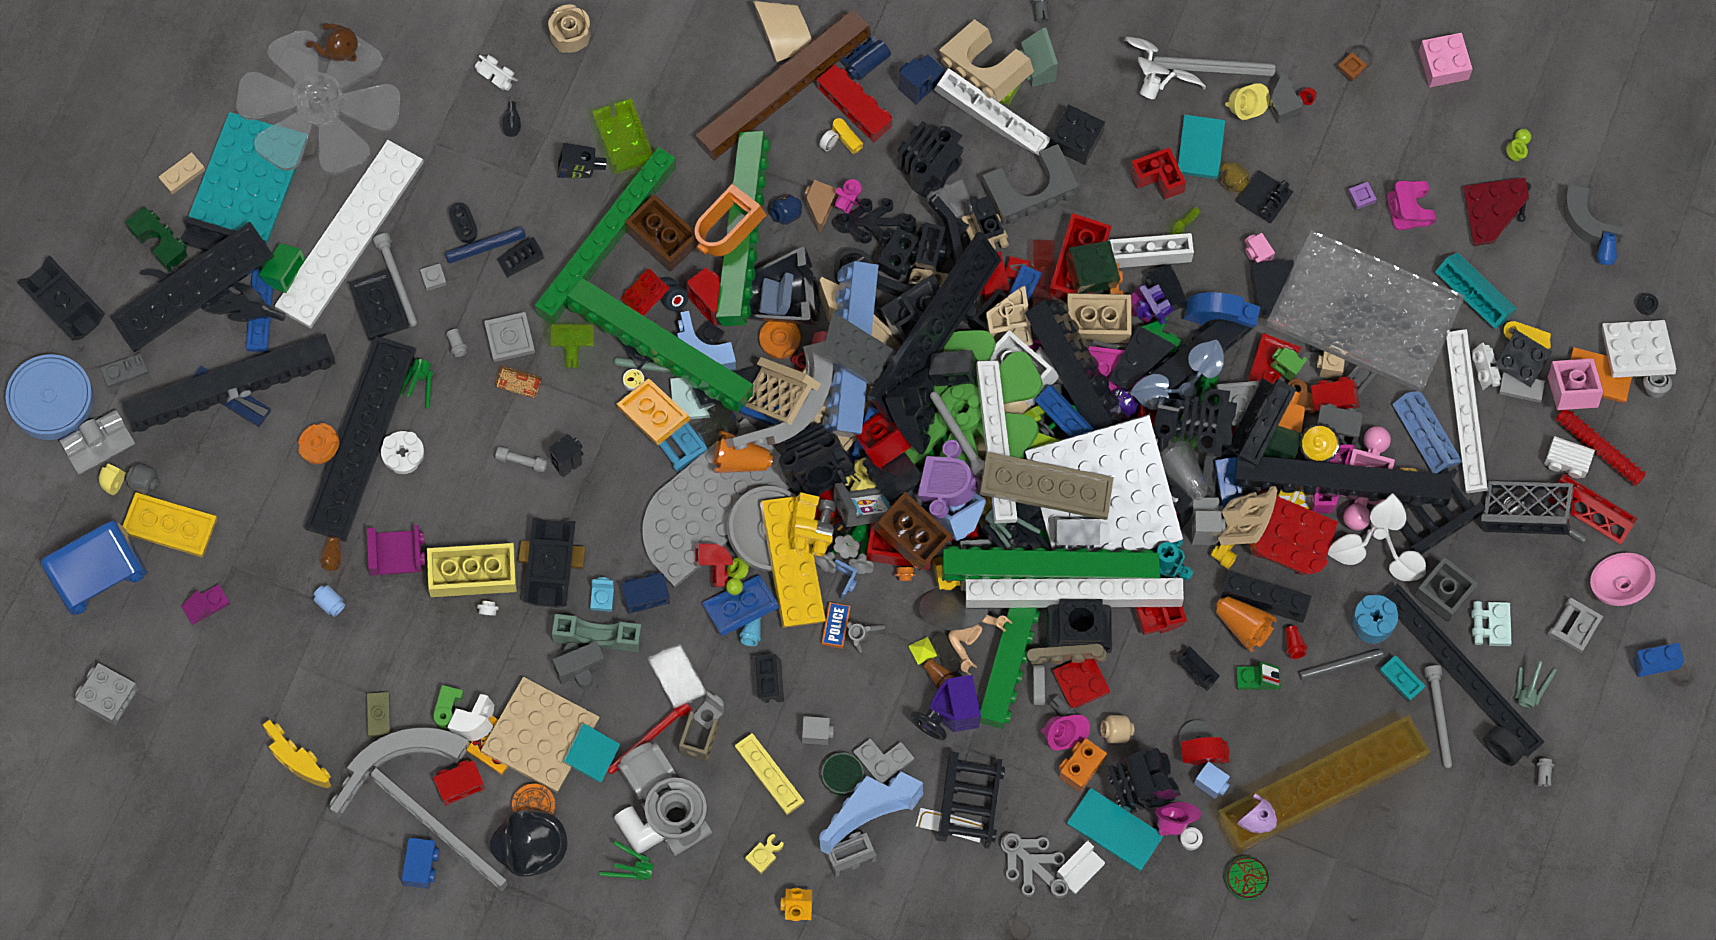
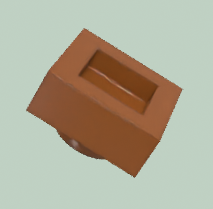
M1351 52L1338 65L1337 69L1353 82L1367 68V64Z

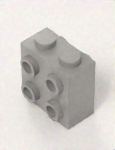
M98 663L95 668L93 667L87 675L88 680L84 686L78 688L75 694V701L78 706L116 726L139 689L136 683Z

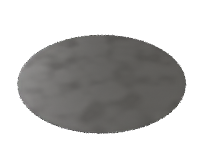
M955 586L951 590L939 588L932 590L922 598L919 604V612L922 618L930 625L944 630L971 628L984 620L988 612V608H966V593L961 591L960 586Z

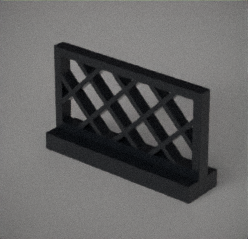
M1488 481L1485 501L1486 509L1481 518L1484 532L1569 535L1574 484ZM1493 488H1502L1505 491L1498 498L1492 494ZM1517 489H1524L1526 493L1518 499L1512 494ZM1539 489L1547 492L1541 499L1534 495ZM1560 490H1568V495L1561 500L1555 495ZM1510 496L1514 502L1505 507L1501 501ZM1531 496L1536 502L1526 508L1522 502ZM1552 497L1557 503L1548 509L1543 503ZM1496 505L1502 509L1498 514H1489L1490 509ZM1518 505L1524 510L1519 515H1512L1510 512ZM1538 506L1545 511L1540 516H1534L1531 513ZM1562 507L1565 510V517L1555 516L1553 512Z

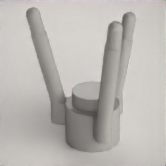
M851 620L847 624L849 636L854 640V645L859 653H862L860 641L866 639L868 632L886 628L885 625L865 627L861 624H853Z

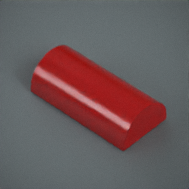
M1074 213L1071 214L1049 288L1050 293L1054 297L1067 302L1068 294H1092L1111 231V225Z

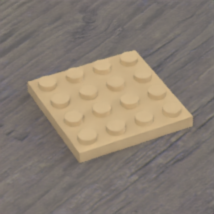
M523 677L481 749V753L558 793L572 767L562 761L580 725L584 723L594 729L600 717Z

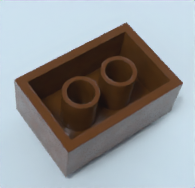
M655 194L625 221L626 232L670 272L699 244L695 236V230Z
M906 492L872 526L877 533L919 571L933 559L953 536Z

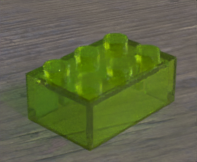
M632 98L614 104V117H612L610 105L592 111L595 127L614 175L645 165L653 155Z

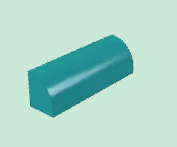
M1458 252L1447 257L1435 271L1494 329L1500 327L1517 310L1505 296Z

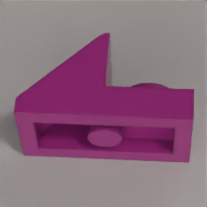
M218 584L202 594L198 590L195 591L181 607L190 623L194 625L230 605V602Z

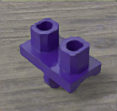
M1146 285L1140 287V290L1147 302L1143 300L1138 301L1139 306L1136 309V314L1141 318L1151 319V313L1154 312L1160 324L1163 325L1166 323L1164 317L1174 310L1167 299L1156 304V301L1165 297L1159 285L1147 289Z

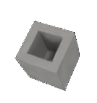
M804 716L802 743L828 745V738H833L834 725H829L830 718Z

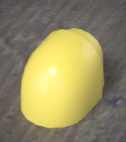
M107 464L105 468L102 467L99 474L101 488L108 494L115 495L125 479L126 472L110 464Z

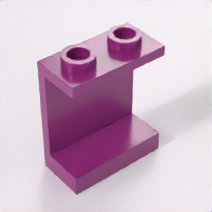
M414 525V531L377 533L376 528H367L368 569L370 576L422 572V565H426L425 552H421V545L425 544L424 532H420L419 525Z

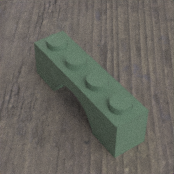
M555 614L552 631L553 642L565 644L573 642L577 645L586 646L597 641L600 648L639 652L642 635L641 624L618 622L612 625H602L583 621L577 616Z

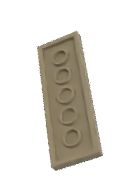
M987 452L979 495L1107 520L1114 477Z

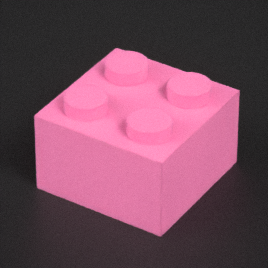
M1462 33L1422 40L1419 54L1429 87L1469 80L1473 69Z
M1594 359L1552 361L1548 380L1557 410L1598 408L1603 389Z

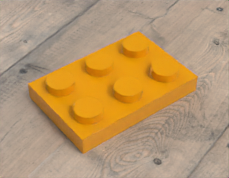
M649 378L617 403L618 409L657 446L690 420L689 415Z

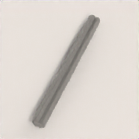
M1161 56L1153 58L1155 64L1172 70L1274 76L1276 68L1275 64Z

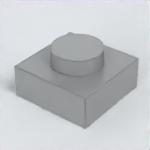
M440 263L420 269L426 291L447 285Z

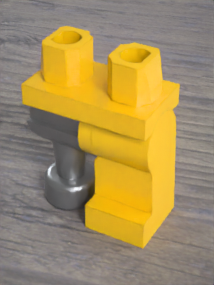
M800 493L795 498L789 538L793 540L794 551L804 552L808 543L813 544V555L820 557L825 555L827 547L832 543L834 529L830 524V513L835 512V502L830 500L819 501L818 496ZM819 502L818 509L822 511V513L820 516V520H815L814 518L816 506Z

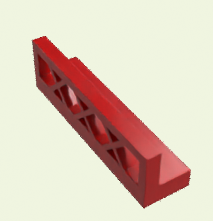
M1564 474L1558 483L1574 484L1573 497L1576 499L1572 500L1571 515L1621 545L1638 518ZM1552 497L1548 499L1554 504L1557 503ZM1583 502L1586 504L1588 512H1578L1574 503ZM1601 513L1604 515L1606 523H1596L1593 514ZM1619 524L1626 530L1619 537L1613 533L1611 525Z

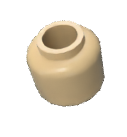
M1125 715L1107 716L1101 723V736L1108 743H1127L1130 736L1134 734V724Z

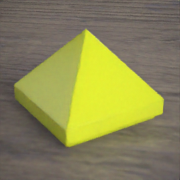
M928 637L908 646L918 665L937 657Z

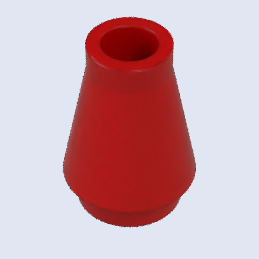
M1287 627L1285 629L1287 654L1290 655L1291 659L1305 657L1308 647L1298 631V627Z

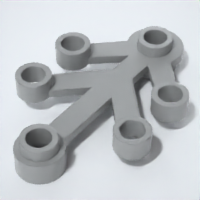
M1008 833L1002 838L1001 848L1008 854V870L1005 876L1009 882H1015L1019 877V871L1016 869V855L1023 861L1024 884L1021 889L1023 896L1031 897L1035 892L1032 870L1051 887L1050 891L1054 897L1063 898L1067 895L1069 889L1067 882L1063 879L1056 880L1040 865L1053 864L1056 867H1060L1065 862L1064 854L1061 852H1056L1055 854H1029L1024 850V848H1037L1041 852L1046 851L1049 848V840L1047 838L1021 839L1015 833ZM1013 841L1015 842L1016 846L1014 848H1010L1008 846V842ZM1044 841L1047 846L1042 848L1038 843ZM1060 856L1063 861L1057 863L1054 858ZM1013 871L1016 873V877L1010 878L1008 873ZM1060 886L1063 888V892L1057 893L1055 888ZM1031 887L1032 892L1026 893L1024 888Z

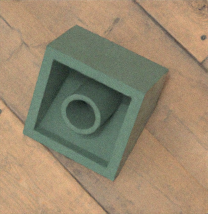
M1042 28L1022 41L1019 50L1031 60L1034 72L1026 80H1030L1032 87L1056 81L1058 62L1047 29Z

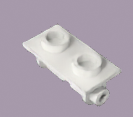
M479 55L483 60L476 63L475 68L477 72L487 79H490L495 74L491 82L499 88L508 91L512 87L510 82L512 80L518 81L513 76L514 72L505 66L502 69L497 65L498 61L490 55L487 57Z
M1481 343L1471 352L1478 373V380L1482 390H1484L1491 384L1492 387L1499 386L1501 377L1498 368L1491 367V365L1496 363L1493 348H1490V345Z

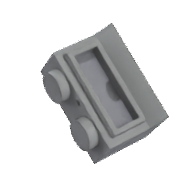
M861 832L850 835L847 841L842 843L840 841L829 854H826L835 877L840 876V871L850 867L856 869L860 867V863L870 859L873 863L877 858L867 833L861 834Z

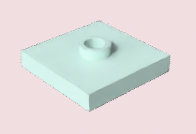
M683 378L670 379L672 400L689 415L690 419L716 417L715 404L699 409L692 393L693 387Z

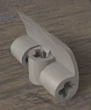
M116 409L98 420L91 419L79 426L78 431L59 440L79 475L135 445Z

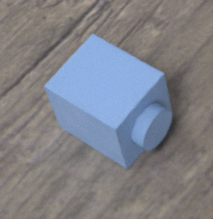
M1208 762L1196 778L1194 785L1216 799L1219 794L1223 796L1228 790L1230 776Z

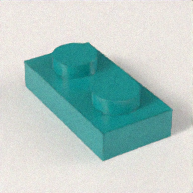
M1396 655L1379 670L1408 702L1414 699L1426 687Z

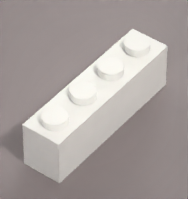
M1191 233L1108 240L1106 248L1108 268L1110 263H1119V268L1192 262L1194 254Z

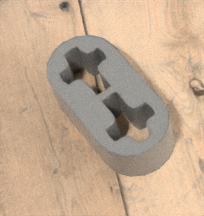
M1033 665V705H1045L1044 665Z

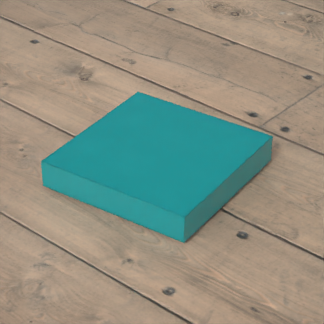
M582 723L562 762L594 781L601 783L620 744Z

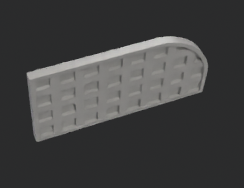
M745 418L728 433L739 436L757 431V429ZM767 442L757 444L770 450V455H773L771 468L767 467L766 471L714 473L713 469L717 468V465L713 464L715 443L653 496L643 520L644 547L652 565L660 574H664V578L674 589L701 567L695 566L694 544H718L724 547L730 542L727 533L729 513L735 502L742 495L761 486H776L788 491L792 489L788 480L783 475L779 464L781 455L772 445H768Z

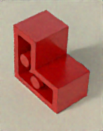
M1170 147L1131 161L1130 173L1138 189L1157 182L1164 199L1184 193L1186 181Z

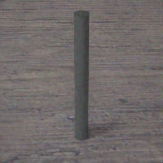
M1382 649L1304 670L1299 672L1301 680L1379 659L1384 657Z

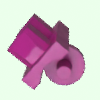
M855 179L846 181L843 187L844 191L838 187L835 192L839 196L835 206L847 214L850 213L854 204L859 206L861 201L857 196L860 195L862 186Z

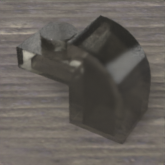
M718 402L707 409L712 421L697 430L702 442L708 449L716 444L717 440H721L722 436L719 435L721 430L736 436L740 425L734 411L727 409L721 402Z

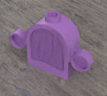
M949 440L943 445V452L947 457H926L918 497L924 504H930V512L938 519L944 518L948 514V506H959L967 503L980 487V479L974 476L972 470L964 461L957 459L962 449L955 440Z

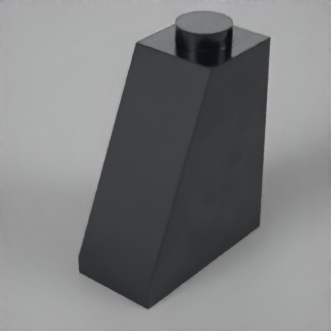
M1294 260L1252 263L1250 275L1254 303L1260 306L1258 317L1271 319L1278 315L1294 266Z

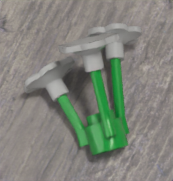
M869 525L853 526L844 536H837L835 539L836 544L831 552H828L823 557L814 555L815 563L822 570L834 573L836 571V564L832 560L835 558L836 552L840 553L843 558H849V556L854 558L858 555L860 547L858 542L862 540L861 554H859L858 559H850L849 566L857 569L858 574L872 573L874 564L867 561V555H865L870 537L868 534Z

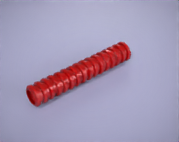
M1569 409L1561 410L1556 417V422H1561L1560 425L1562 427L1565 426L1567 431L1570 430L1572 435L1575 434L1576 439L1580 438L1582 444L1586 443V447H1591L1595 450L1597 456H1601L1603 461L1606 460V464H1611L1612 469L1616 468L1617 473L1621 472L1623 478L1627 477L1628 482H1633V486H1637L1646 476L1645 470L1641 471L1640 466L1636 467L1635 462H1630L1631 459L1626 458L1624 453L1621 454V450H1616L1615 445L1611 446L1610 441L1606 442L1604 436L1600 437L1599 432H1594L1595 429H1591L1590 425L1585 424L1583 419L1580 420V416H1575L1574 411L1570 412Z

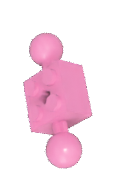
M1380 426L1368 429L1364 435V445L1368 452L1353 448L1348 465L1393 469L1395 460L1380 456V453L1386 451L1390 446L1391 437L1389 432ZM1362 497L1355 499L1354 504L1348 506L1344 511V523L1351 530L1360 531L1365 529L1370 523V511L1366 507L1367 503L1377 505L1384 500L1369 501L1367 498Z

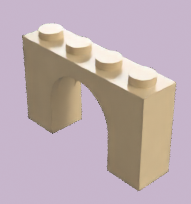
M974 19L939 50L942 57L941 62L946 68L953 69L956 74L982 90L986 97L989 99L993 98L999 103L1034 72L1030 58L1017 49L993 67L979 68L972 65L974 58L992 43L989 29Z

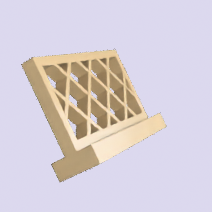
M761 357L757 365L762 368L753 382V396L744 407L791 425L810 390L818 391L821 383L805 373ZM767 375V381L762 384L763 380ZM778 382V386L773 388V384ZM790 386V390L785 392V388ZM767 389V393L762 395V391ZM802 390L799 396L796 397V393ZM779 393V397L774 399V395ZM757 395V399L752 402L753 398ZM790 397V402L785 404V400ZM768 400V404L763 407V402ZM779 404V409L774 411V407ZM789 409H791L790 412H789V414H788L787 417H786V411L789 410Z

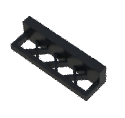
M186 216L184 221L186 230L182 241L187 246L208 251L236 231Z

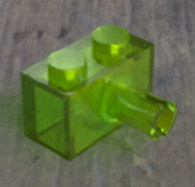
M551 325V348L566 349L565 368H571V360H573V369L579 368L578 349L593 348L594 325Z

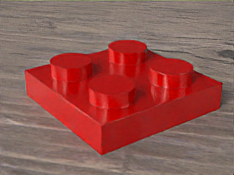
M1085 659L1081 663L1071 662L1052 672L1067 704L1071 708L1074 707L1076 709L1111 692L1095 659Z

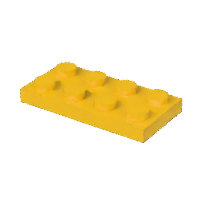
M135 492L123 527L131 537L203 558L217 522V516Z

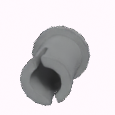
M459 329L449 330L446 334L452 347L451 353L455 357H461L467 353V345L463 343Z
M1539 759V763H1537L1539 767L1537 785L1551 787V775L1554 764H1552L1551 759Z

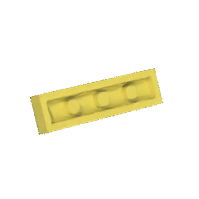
M753 733L735 745L737 752L786 815L804 804L803 798Z

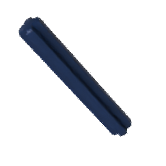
M520 226L447 251L445 256L448 263H453L524 239L526 234L524 228Z

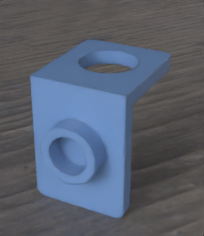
M836 559L834 562L836 564L835 569L851 577L840 598L844 600L847 592L852 593L857 583L854 579L858 570Z

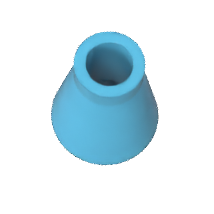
M761 617L744 625L740 633L742 644L753 647L757 646L758 642H760Z

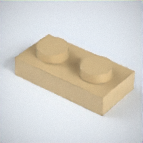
M191 152L161 174L159 180L171 194H174L204 172L205 168Z

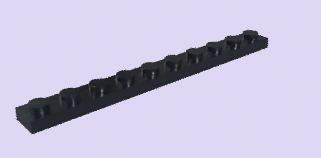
M1398 583L1382 595L1396 604L1398 618L1498 726L1507 729L1520 740L1525 748L1527 758L1544 744L1545 741Z

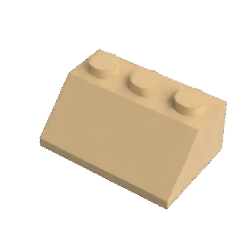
M1068 294V313L1071 319L1078 324V332L1087 342L1092 343L1093 340L1105 343L1130 342L1131 295Z

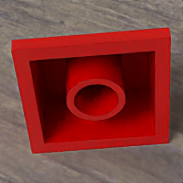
M706 267L687 281L688 299L709 322L717 326L718 319L716 315L721 280L714 271L710 272Z
M881 412L863 423L862 433L855 435L871 460L879 468L912 447L902 435L897 425L887 422Z

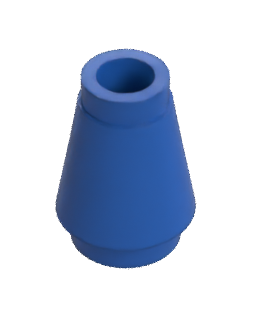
M1603 233L1596 255L1600 264L1612 265L1617 259L1616 234Z

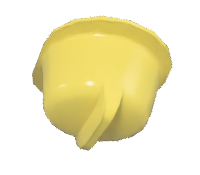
M1261 83L1235 89L1225 105L1238 118L1247 120L1259 116L1267 110L1270 103V93L1267 87Z

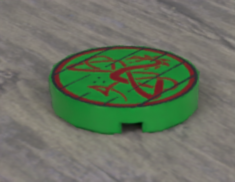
M1244 856L1234 860L1229 865L1225 883L1231 894L1241 900L1251 901L1259 898L1266 891L1269 885V872L1260 860Z

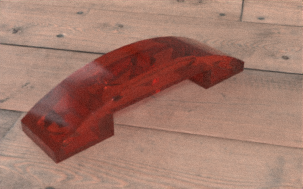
M1033 240L1032 269L1041 272L1042 276L1032 295V308L1044 300L1054 299V296L1049 291L1054 275V240Z

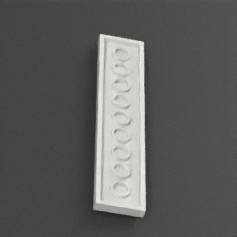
M387 140L299 269L287 293H283L275 304L276 310L286 313L287 316L310 329L313 327L424 163L422 158Z

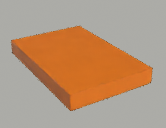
M1573 347L1570 360L1594 359L1603 389L1601 398L1625 404L1632 377L1612 378L1608 356Z

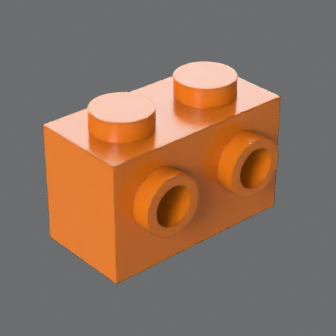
M1087 738L1082 743L1078 742L1072 750L1073 756L1070 760L1066 758L1059 767V770H1061L1059 778L1078 792L1083 790L1107 755L1105 751Z

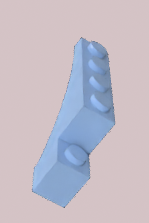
M901 771L896 778L891 779L888 786L866 776L862 782L856 785L853 795L844 801L841 811L833 816L829 827L821 832L819 836L820 850L829 854L846 835L874 818L903 809L913 810L923 796V782Z

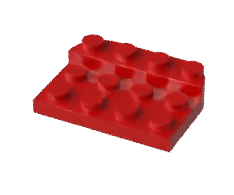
M1261 490L1259 491L1258 495L1266 493L1267 491ZM1276 496L1274 509L1263 535L1257 543L1248 544L1253 551L1252 554L1257 558H1265L1296 571L1298 575L1318 573L1328 563L1326 557L1338 521Z

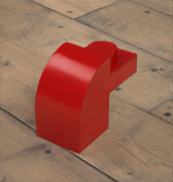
M694 544L695 566H711L712 587H725V583L728 581V571L725 570V566L733 565L730 553L718 544Z
M1204 737L1181 742L1182 758L1185 764L1230 763L1228 742L1223 741L1222 737Z

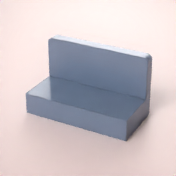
M785 273L780 282L764 278L759 309L761 313L774 316L786 315L791 303L793 274Z

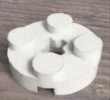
M399 431L384 439L381 447V456L387 468L398 474H408L415 471L421 461H423L424 448L421 440L415 433ZM401 448L409 451L405 453V457L397 454Z

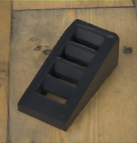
M532 237L498 258L497 261L508 278L543 260L544 255L537 241ZM531 248L535 252L533 255L529 251ZM523 252H525L527 256V259L525 260L521 254ZM517 256L520 263L517 264L513 257ZM507 260H510L513 268H509L506 263Z

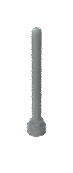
M388 233L379 234L373 238L375 247L383 253L409 325L416 326V317L390 251V244L392 242Z
M935 391L931 392L930 398L971 461V470L974 476L982 477L984 460L978 458L938 393Z
M1440 665L1428 666L1424 668L1425 677L1431 682L1443 765L1445 768H1451L1452 760L1439 683L1443 675Z

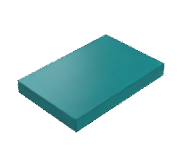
M1184 115L1178 161L1182 175L1218 179L1225 120Z

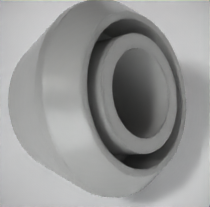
M1669 375L1644 376L1643 385L1648 395L1659 398L1671 389L1672 380Z

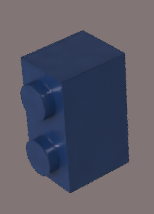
M650 573L646 575V578L638 580L637 578H631L621 584L628 614L670 604V596L663 573Z

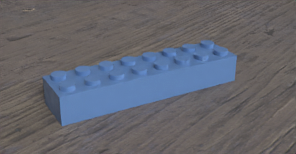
M853 261L842 266L838 272L840 286L836 292L835 300L838 306L834 315L841 316L872 335L878 265ZM833 363L829 394L825 400L827 414L824 416L823 426L827 433H835L837 436L849 438L862 433L867 383Z

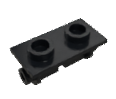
M1190 646L1183 654L1181 653L1176 658L1177 664L1181 665L1207 691L1220 677Z

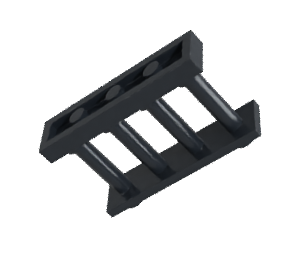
M1261 378L1232 434L1231 448L1225 447L1223 454L1230 458H1237L1238 455L1250 463L1258 465L1297 389L1280 379H1276L1274 384Z
M1454 468L1451 471L1445 470L1441 474L1452 475V479H1454L1458 471ZM1453 480L1451 492L1464 508V513L1457 516L1456 514L1453 515L1447 506L1438 508L1446 518L1447 523L1441 528L1439 525H1435L1421 505L1416 506L1410 504V502L1403 501L1404 509L1412 507L1429 530V535L1423 539L1416 534L1406 520L1402 529L1413 542L1410 551L1418 552L1421 555L1482 516L1486 508L1481 501L1476 505L1471 504Z
M950 751L937 841L946 842L948 836L956 834L986 839L985 848L989 849L991 842L995 843L997 830L993 829L999 781L1004 779L1005 774L1002 759L997 760L995 767L964 763L958 759L959 752ZM965 771L994 776L993 788L959 783V781H956V773ZM962 792L991 797L990 809L956 804L953 801V795ZM955 813L988 818L987 830L955 826L954 823H950V817L955 815Z

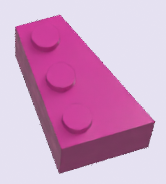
M1340 445L1339 452L1328 463L1348 465L1354 445ZM1321 493L1311 495V510L1317 513L1332 514L1339 495L1337 497H1327Z

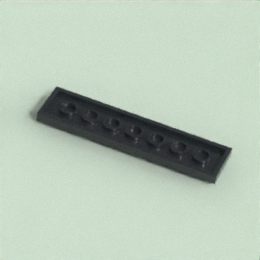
M249 222L110 318L133 352H136L275 256L253 224Z

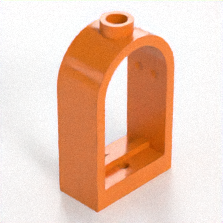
M731 184L698 219L695 225V236L699 244L696 247L704 255L707 253L713 256L729 254L767 215L761 205ZM734 203L748 213L722 240L718 242L705 241L706 234Z

